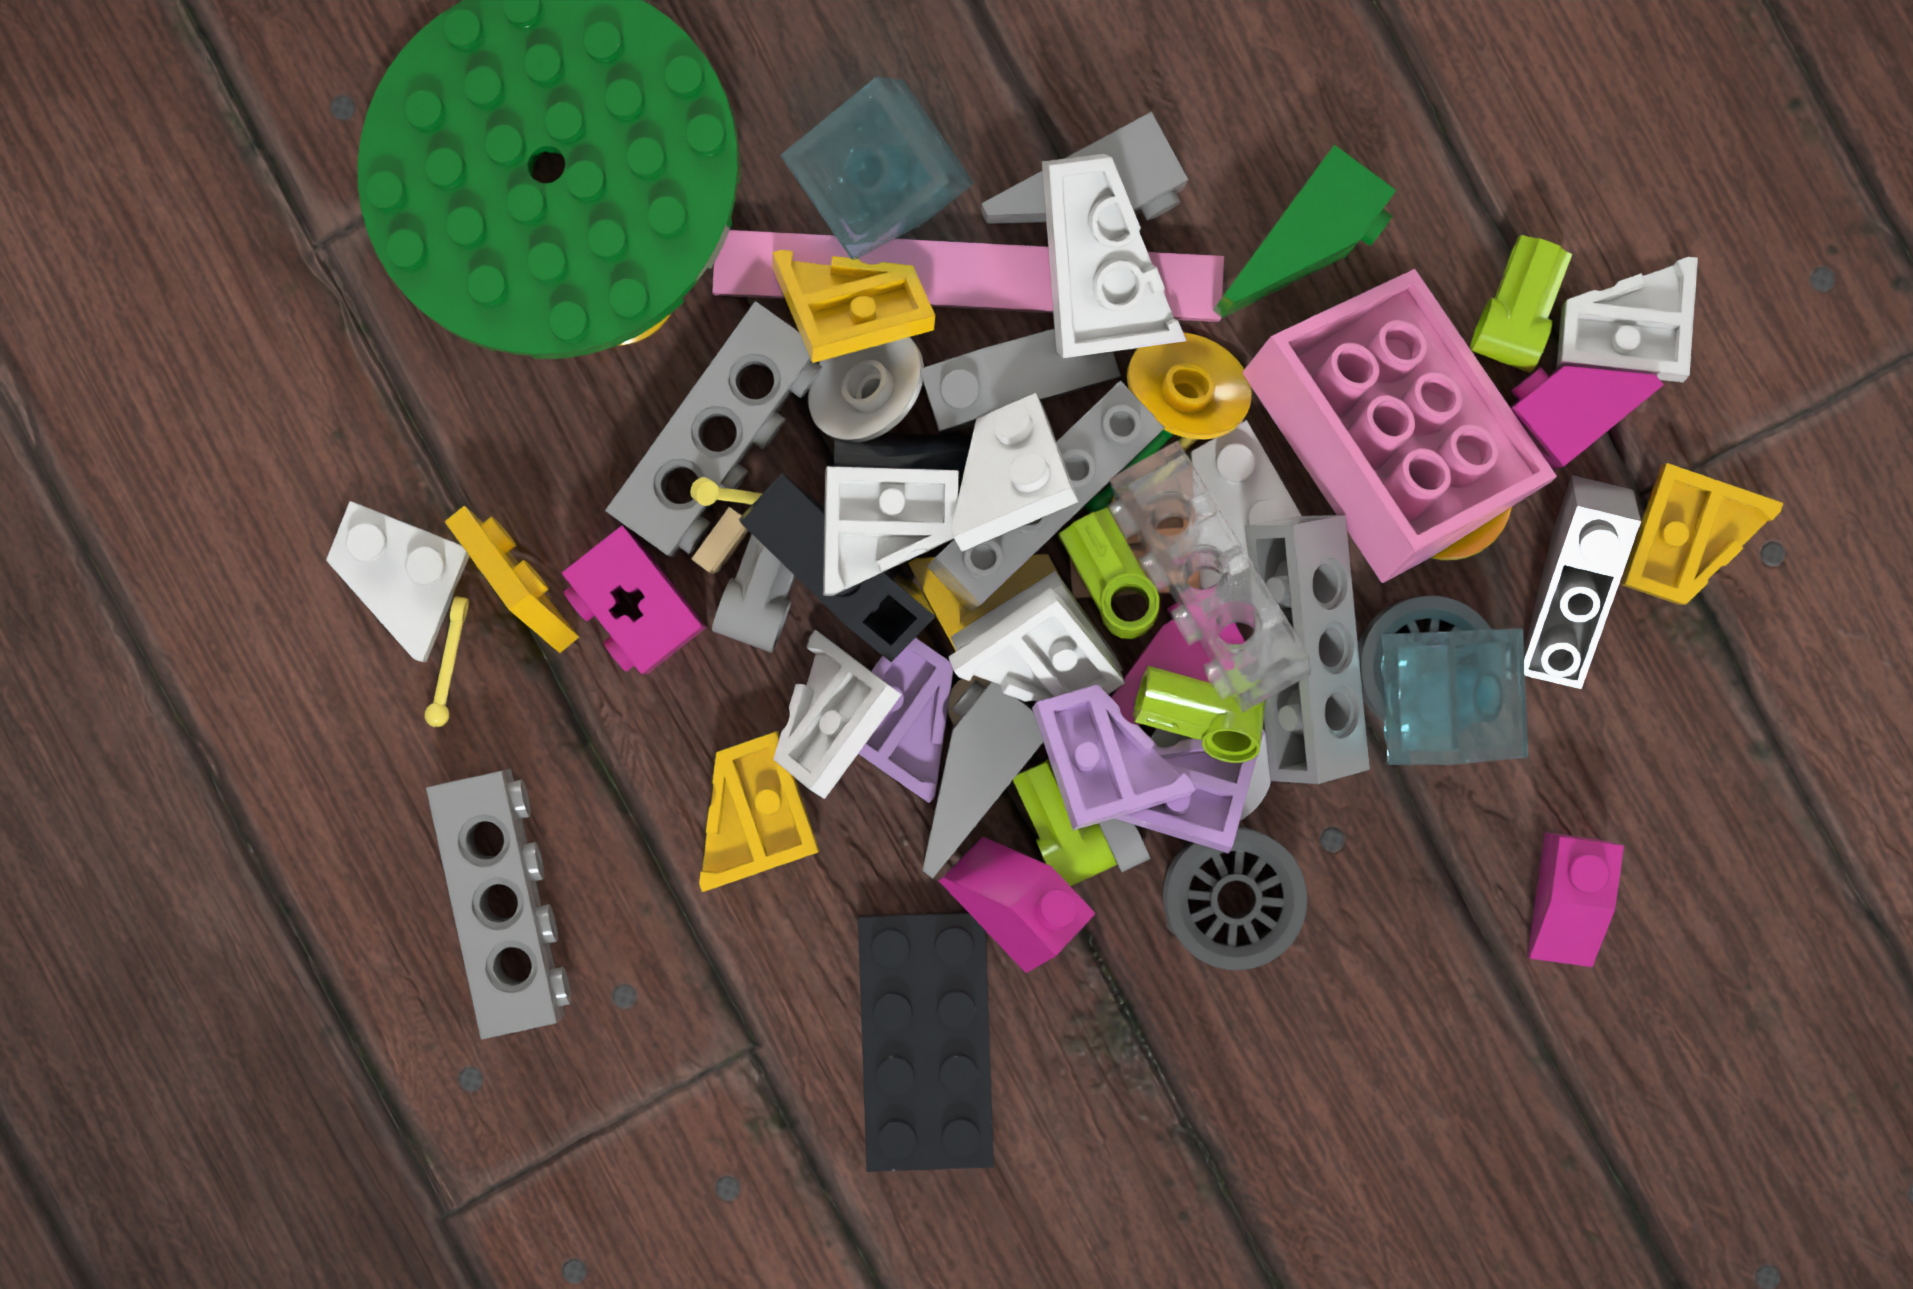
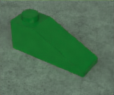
M1334 145L1212 311L1224 318L1345 258L1360 240L1371 247L1393 217L1392 214L1383 208L1397 190Z

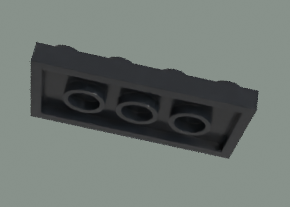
M968 911L858 915L866 1172L994 1168L986 930Z

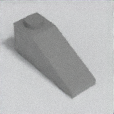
M1152 112L1067 157L1075 158L1106 154L1112 157L1135 215L1143 212L1147 221L1177 206L1181 202L1177 193L1184 190L1188 181ZM1043 170L981 203V214L986 224L1046 222Z
M1055 329L979 349L919 369L940 435H946L973 426L977 418L1034 393L1037 394L1040 402L1044 403L1121 377L1113 351L1062 358L1056 353Z
M974 680L951 709L960 718L953 724L923 863V871L932 879L1043 743L1033 707L1026 701L1003 694L1000 684L989 681L984 687L977 680Z

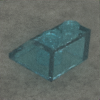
M876 76L780 155L852 260L866 255L925 223L974 184L904 80Z
M1523 629L1382 634L1383 656L1381 671L1384 677L1386 711L1384 737L1387 743L1388 765H1455L1528 757Z

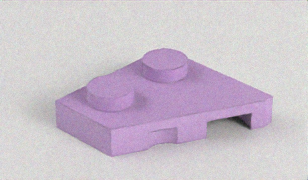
M915 637L892 662L882 655L871 671L902 695L858 754L930 803L936 792L953 668L949 660Z
M1098 684L1038 701L1032 709L1073 830L1187 797L1195 791L1193 781L1185 773L1179 775L1153 748L1156 743L1138 725L1125 720L1120 712V707Z
M1198 739L1181 740L1176 745L1165 747L1154 745L1153 748L1179 775L1185 773L1193 781L1195 791L1190 796L1114 819L1229 853L1234 844L1257 756L1252 760L1239 763L1220 761L1206 753L1202 747V741Z

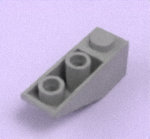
M1571 475L1552 531L1519 668L1521 675L1579 689L1582 688L1641 523L1634 490Z

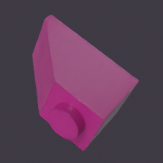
M1563 366L1547 375L1542 367H1540L1511 390L1517 401L1510 408L1552 470L1568 464L1664 384L1653 374Z
M1549 832L1544 833L1528 958L1593 967L1615 912L1624 845L1606 840Z
M986 837L980 838L939 880L1025 973L1057 956L1096 914L1051 866Z

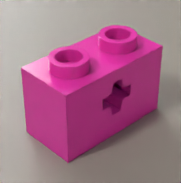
M620 526L562 572L571 585L563 592L586 622L596 616L611 635L603 641L604 646L626 672L635 666L640 674L650 673L707 628L639 539L626 526ZM624 589L628 593L634 594L640 591L643 593L645 598L638 604L643 616L638 620L629 615L618 616L616 610L623 603L617 593Z

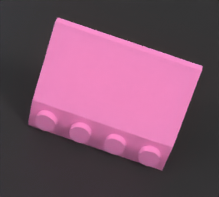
M1416 269L1271 336L1242 372L1336 515H1346L1348 533L1381 583L1433 557L1546 486L1557 477Z

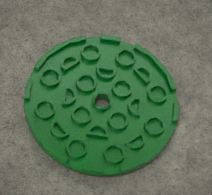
M463 0L438 15L422 28L401 50L378 85L368 108L360 137L357 161L358 192L366 230L379 260L403 294L425 315L448 332L471 344L493 352L497 350L515 355L532 356L534 359L570 358L593 354L615 347L657 325L685 301L683 297L694 287L705 270L712 268L724 246L732 225L731 216L737 195V186L741 178L740 145L737 126L729 100L707 58L686 32L669 17L645 1ZM547 151L548 153L562 155L565 159V169L559 179L545 184L536 181L532 177L534 164L542 156V152Z

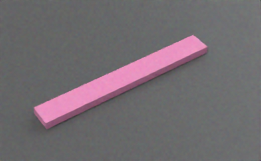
M729 230L724 246L714 262L712 289L714 296L785 299L772 268V252L789 250L793 251V261L831 265L832 256L855 258L866 264L888 262L913 265L931 307L1053 313L1049 248L1043 246ZM1148 252L1152 265L1157 268L1165 287L1163 292L1176 320L1220 322L1221 316L1212 310L1222 298L1224 256Z

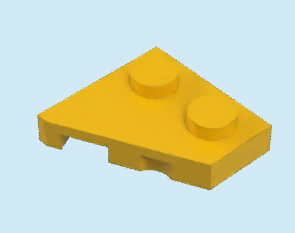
M778 250L772 252L773 271L812 363L934 330L935 313L913 265L888 262L866 264L855 258L832 256L831 265L793 261V251Z
M1669 463L1661 464L1620 585L1678 605H1686L1708 584V579L1721 566H1726L1743 549L1742 546L1767 521H1772L1781 512L1783 503Z
M463 506L445 521L446 525L513 614L559 653L579 638L575 630L544 594L549 588L539 574L527 561L523 560L518 563L509 552L516 547V544L495 518L491 516L483 523L466 506Z
M779 731L716 752L712 781V799L706 827L707 837L703 868L700 872L699 880L702 892L820 851L795 777L773 760L780 738Z

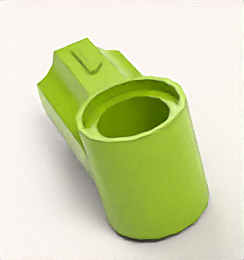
M1524 235L1519 236L1512 249L1496 296L1489 299L1480 316L1472 337L1470 350L1531 373L1536 367L1550 335L1552 320L1548 319L1572 254L1562 249L1561 246L1547 240Z
M1108 508L1092 512L1060 532L1058 537L1096 603L1106 628L1112 634L1126 639L1143 636L1152 629L1159 610L1160 598L1157 589L1146 578ZM1135 591L1146 600L1148 611L1140 620L1133 622L1123 621L1112 611L1111 603L1114 597L1121 592Z
M1147 666L1135 698L1132 717L1135 718L1136 723L1201 740L1204 751L1220 761L1231 763L1246 762L1254 759L1259 754L1267 694L1258 682L1245 677L1229 676L1209 683Z
M1049 759L1025 769L1015 776L1013 782L1040 837L1036 839L1043 858L1046 864L1051 866L1070 887L1117 865L1098 823L1077 830L1072 829Z

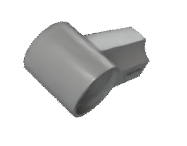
M753 535L750 537L736 578L729 580L715 615L712 631L772 653L790 609L792 599H789L788 596L795 576Z

